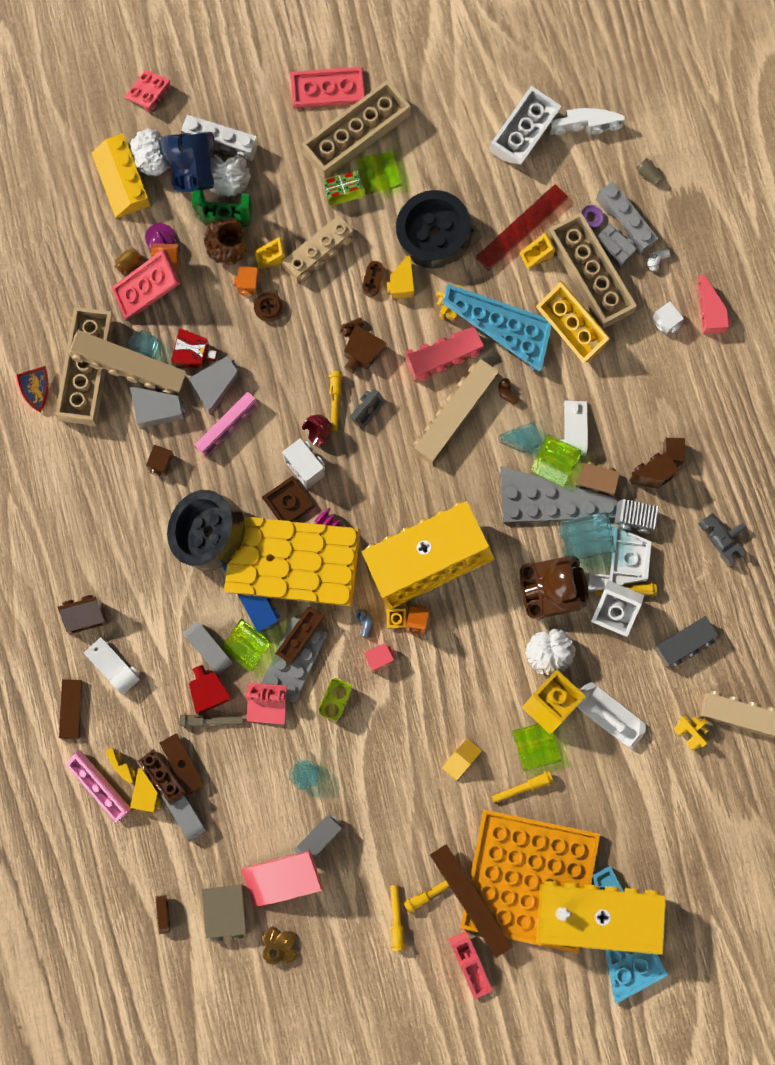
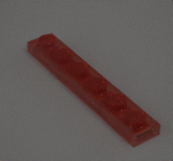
M554 184L476 255V259L488 271L492 269L565 202L568 196Z

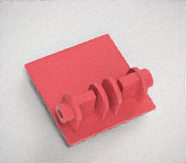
M145 70L124 98L144 106V110L147 113L153 112L158 105L157 103L161 102L160 99H163L170 90L171 84L169 82L171 80Z
M249 682L248 690L245 692V698H248L247 721L285 724L287 686Z

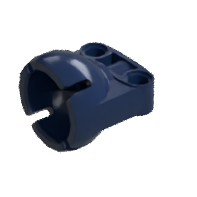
M213 132L162 136L161 149L165 159L172 167L173 188L179 192L212 189L214 187V178L211 173L210 159L215 150Z

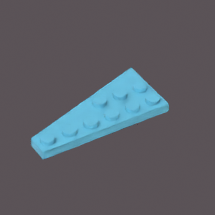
M450 284L446 286L442 304L540 372L552 327L545 317Z
M611 866L593 874V884L599 886V890H605V886L619 887L620 892H624ZM599 915V918L603 919L604 915ZM605 949L615 1004L668 976L657 954Z

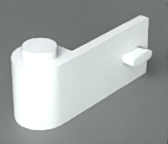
M564 400V439H560L559 447L560 451H563V455H587V401Z
M101 637L84 652L87 658L122 696L140 680L138 678L140 673L133 666L129 668Z

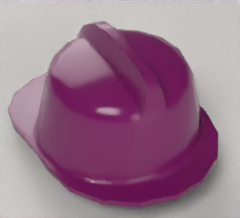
M165 223L153 224L146 231L145 240L150 252L153 243L179 244L173 230Z

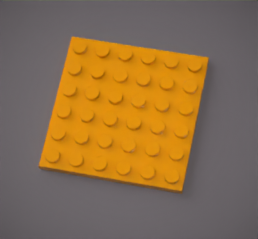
M483 809L469 880L507 939L579 953L580 947L540 944L536 942L540 885H545V881L559 882L561 887H565V883L579 884V888L584 889L585 885H591L600 834ZM463 909L460 929L478 932Z

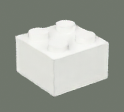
M300 438L285 449L282 454L284 462L308 490L325 477V464L319 456H314L313 448L307 441L303 442Z
M608 580L591 622L627 637L642 605L644 595Z

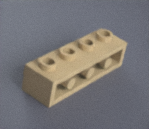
M338 215L283 259V268L297 283L301 280H306L315 268H321L325 260L329 257L333 258L341 247H346L353 241V230Z

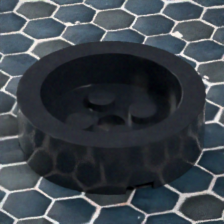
M429 190L413 196L403 205L396 221V234L404 254L410 256L413 263L425 268H442L447 264L456 262L465 254L472 238V225L469 213L459 198L445 191ZM434 228L440 230V233L436 236L430 234V231Z
M199 490L190 493L177 504L169 519L167 539L170 550L180 562L197 569L209 571L221 568L232 560V555L241 547L245 533L244 517L239 506L228 497L211 490ZM212 527L213 532L208 537L206 533H208V530Z

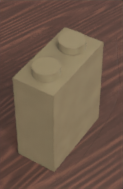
M243 885L202 889L206 938H211V942L222 941L223 936H231V940L243 938V934H247Z

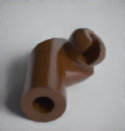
M361 317L341 325L340 332L344 337L351 336L355 325L364 326Z
M503 378L498 384L499 394L501 398L515 405L519 397L511 393V381Z

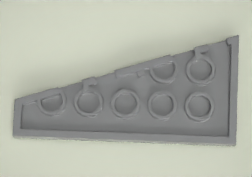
M500 466L503 524L594 520L595 518L615 519L617 498Z

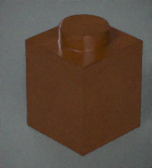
M665 438L663 453L667 452L677 467L685 461V438Z
M154 445L146 467L150 470L149 473L159 477L160 475L166 476L174 457L173 452Z

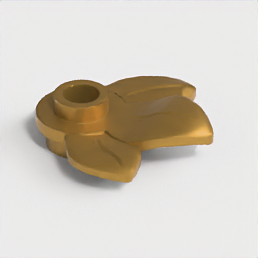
M274 926L266 931L263 938L265 945L263 959L266 963L271 965L279 962L287 964L293 962L298 957V953L292 949L295 943L294 932L286 931L279 934ZM275 951L276 957H271L269 952Z

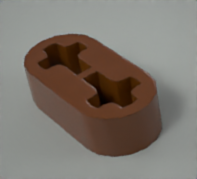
M378 261L370 262L366 269L362 290L368 297L377 295L380 289L384 267ZM378 267V271L376 272L375 277H373V271L371 269ZM371 281H374L373 286L376 289L368 291L366 286H370Z
M167 895L156 896L159 934H169L170 917Z

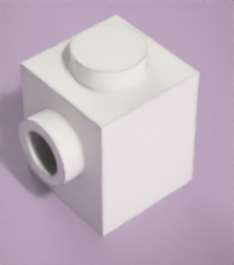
M671 302L657 310L653 316L657 328L666 335L670 332L675 333L682 327L681 323L684 320Z

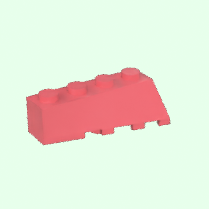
M473 326L454 333L450 336L451 339L448 340L444 337L437 339L432 346L428 344L421 345L420 349L415 352L413 349L407 350L406 364L415 382L427 380L433 373H442L453 364L458 366L469 357L476 358L481 355L484 345L475 327Z

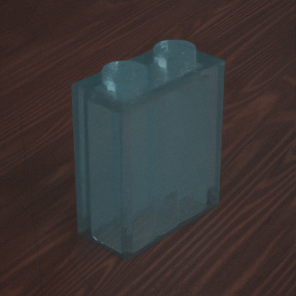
M603 512L560 522L559 535L564 541V546H562L563 556H576L581 560L616 552L610 519L607 513Z

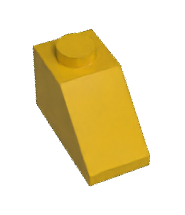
M410 256L405 257L390 275V282H386L387 293H391L392 299L414 297Z
M138 768L130 808L156 813V810L161 807L162 798L159 797L160 793L146 771Z

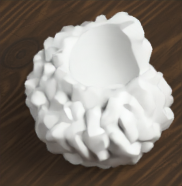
M148 128L139 131L136 137L131 139L132 156L135 159L138 171L152 176L160 175L171 168V164L165 159L161 149V133L156 129Z
M214 155L210 159L211 173L214 178V187L210 191L217 194L218 197H235L238 193H242L247 189L251 177L249 168L246 167L247 161L240 155H235L233 158H228L223 162L221 158Z
M555 628L549 634L543 631L533 635L527 644L525 654L526 659H529L528 662L537 673L551 675L556 669L559 672H563L573 663L576 648L568 633Z

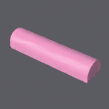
M247 392L194 447L205 458L208 457L258 407L256 398Z
M81 750L76 752L65 764L116 823L132 811L130 806Z

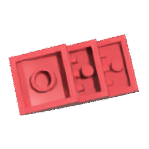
M311 850L281 858L277 857L241 869L253 907L285 901L323 889Z

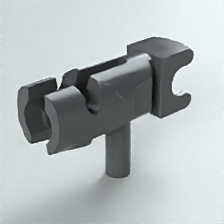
M714 513L698 523L703 531L706 529L710 530V534L707 537L719 551L720 557L727 566H731L734 563L732 553L736 554L738 558L746 555L740 544L736 543L733 539L747 529L743 523L731 531L726 530L724 523Z

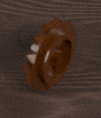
M263 293L254 302V312L262 321L272 322L283 314V301L274 293ZM267 301H269L272 307L274 306L270 314L267 312V309H264L267 307Z

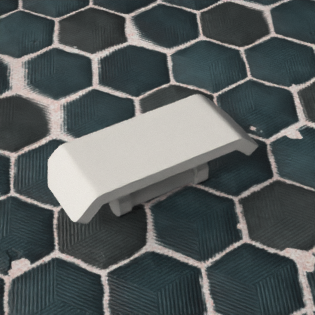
M593 682L584 685L580 691L586 697L579 703L577 708L622 744L633 749L645 734L646 724Z

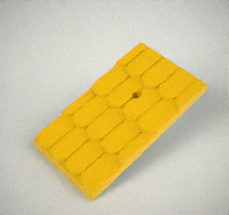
M244 517L245 533L240 549L235 551L231 557L232 560L227 564L224 592L352 606L361 530L349 527Z

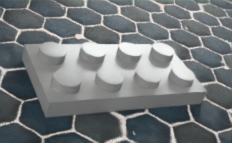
M292 617L277 650L299 619ZM318 628L292 665L275 654L261 683L287 686L286 700L295 704L328 633Z

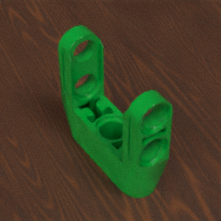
M193 190L192 207L194 214L203 224L210 225L217 219L221 220L223 218L237 219L242 227H247L251 224L252 200L250 194H241V204L206 202L202 190ZM223 212L229 213L226 217L220 216Z

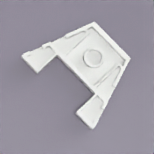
M595 518L593 537L613 539L610 575L590 573L588 592L605 589L608 580L621 586L647 581L651 541L630 532L627 533L618 529L617 526L609 525L602 522L603 520Z

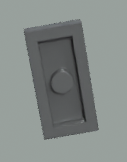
M376 389L372 392L366 391L360 397L363 403L350 416L355 425L360 429L366 426L386 402Z

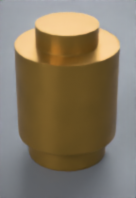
M132 247L114 260L116 263L114 267L120 274L125 273L127 275L140 264L142 257Z

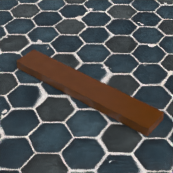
M447 844L431 853L430 857L494 957L497 958L511 949L512 945Z

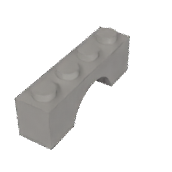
M614 181L598 191L596 201L607 214L613 215L621 223L628 238L635 242L636 252L639 256L652 249L656 245L658 237Z

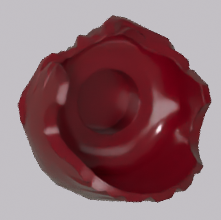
M319 414L310 415L302 425L303 430H309L308 438L310 442L318 447H322L333 432V426L330 421Z

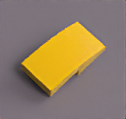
M406 602L391 610L387 606V628H406Z
M114 748L105 750L116 772L129 784H134V778L137 777L134 767H130L127 763L121 765L120 763L123 762L122 756Z

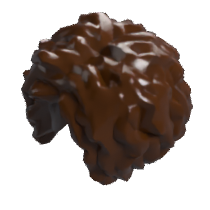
M217 219L214 223L207 226L206 233L204 234V245L207 249V255L209 258H213L216 263L235 265L247 253V244L241 242L244 237L243 227L237 219Z

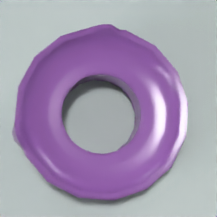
M586 205L582 209L581 213L590 228L593 229L602 224L603 213L599 207ZM592 213L595 216V222H589L586 215Z

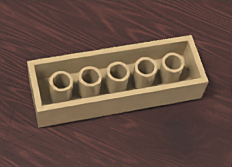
M386 80L301 144L302 153L325 180L407 119L411 113V106L390 81Z
M581 212L548 229V235L555 247L557 256L602 329L635 312L636 303Z
M74 307L55 416L61 422L97 426L106 370L103 368L95 369L84 361H74L71 356H68V353L78 330L111 342L115 322L112 311Z

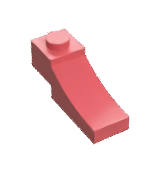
M464 931L448 938L474 999L492 992L491 985L468 933Z

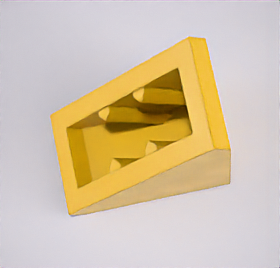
M544 233L519 253L528 269L552 259L555 247L548 233Z
M278 237L255 250L258 268L282 265V260L286 258L282 237Z
M467 738L442 769L457 781L482 750Z

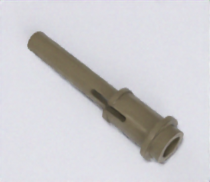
M184 713V715H180V726L186 728V726L203 727L204 724H243V717H204V714L186 715Z

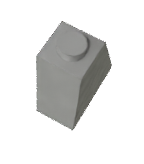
M228 356L189 378L192 387L209 414L215 411L239 377L237 371L239 367L234 359L231 361Z
M130 387L139 428L184 419L183 413H186L184 401H180L178 396Z
M327 815L294 851L299 854L311 850L313 859H315L342 830L340 827L342 822L334 815L332 817Z

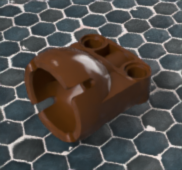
M569 555L532 564L526 563L521 566L520 585L526 613L530 618L542 620L546 617L580 611L587 607L588 603L586 600L589 595L587 580L583 568L580 567V561L576 556ZM533 568L534 574L529 578L528 570ZM536 606L540 607V613L538 615H535L534 609Z

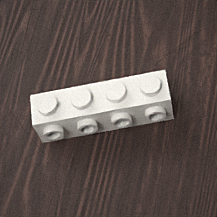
M190 115L186 116L181 129L182 134L213 132L215 150L233 156L240 155L245 160L253 161L258 147L257 136Z

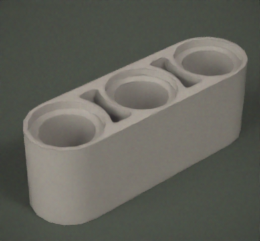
M198 620L183 632L185 637L217 675L233 664Z
M160 793L189 842L207 832L186 795L173 805H170L162 793Z

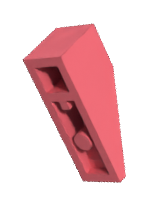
M702 274L697 281L703 334L725 333L731 325V317L727 315L725 305L705 274Z

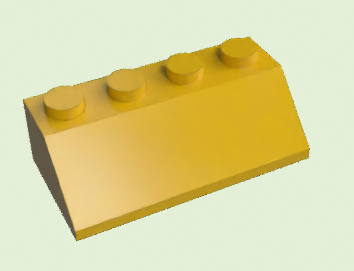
M124 133L105 139L92 152V156L115 218L117 219L150 207Z
M562 281L536 306L583 363L593 360L610 340L606 332Z

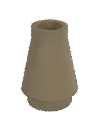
M648 158L636 167L639 171L638 173L654 185L663 178L652 160L649 161Z

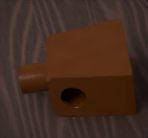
M355 325L344 350V356L349 359L345 369L351 373H354L358 366L367 370L386 350V342L360 326Z

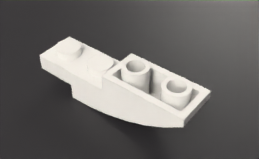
M603 109L566 110L565 118L551 121L549 132L550 135H562L567 131L573 130L576 132L586 128L587 134H600L605 130L615 131L623 127L625 117L616 112Z

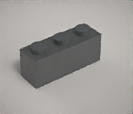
M704 616L655 646L654 650L666 668L670 665L674 668L683 662L681 659L686 655L691 658L699 653L698 648L704 645L707 648L715 643L714 638L718 634L707 617Z

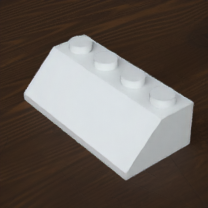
M531 86L491 142L488 151L502 161L521 165L562 106Z

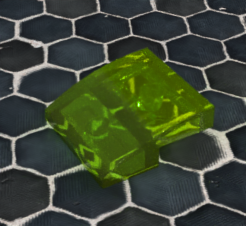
M393 150L377 156L371 154L356 159L365 194L383 192L403 186Z
M548 434L537 454L531 472L565 487L568 484L573 468L577 465L582 450Z
M241 618L230 632V636L221 649L249 672H252L272 642Z
M539 724L512 731L523 772L561 762L554 732L550 735Z

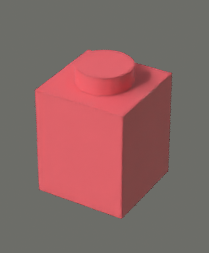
M386 643L364 653L372 672L394 663L393 657H395V653L391 646L387 647Z

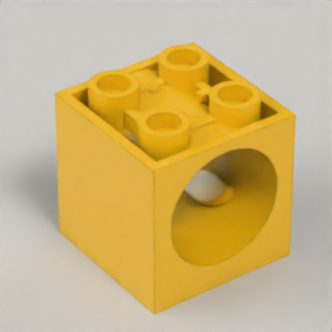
M556 669L523 705L522 709L551 735L586 696Z

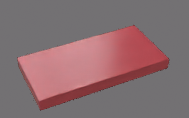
M363 67L290 72L293 109L355 104L365 97Z
M161 250L111 287L124 319L129 321L177 287L181 282L167 250Z

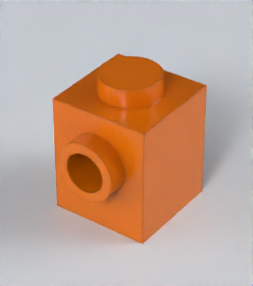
M239 266L238 276L234 277V287H237L238 294L246 297L257 295L258 268Z

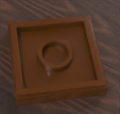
M291 476L262 496V499L277 520L294 522L315 507L294 476Z

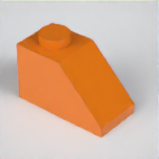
M415 604L414 607L410 606L406 632L425 634L429 614L426 606Z

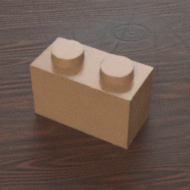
M593 462L582 463L576 487L613 497L620 472H617L612 467H598Z

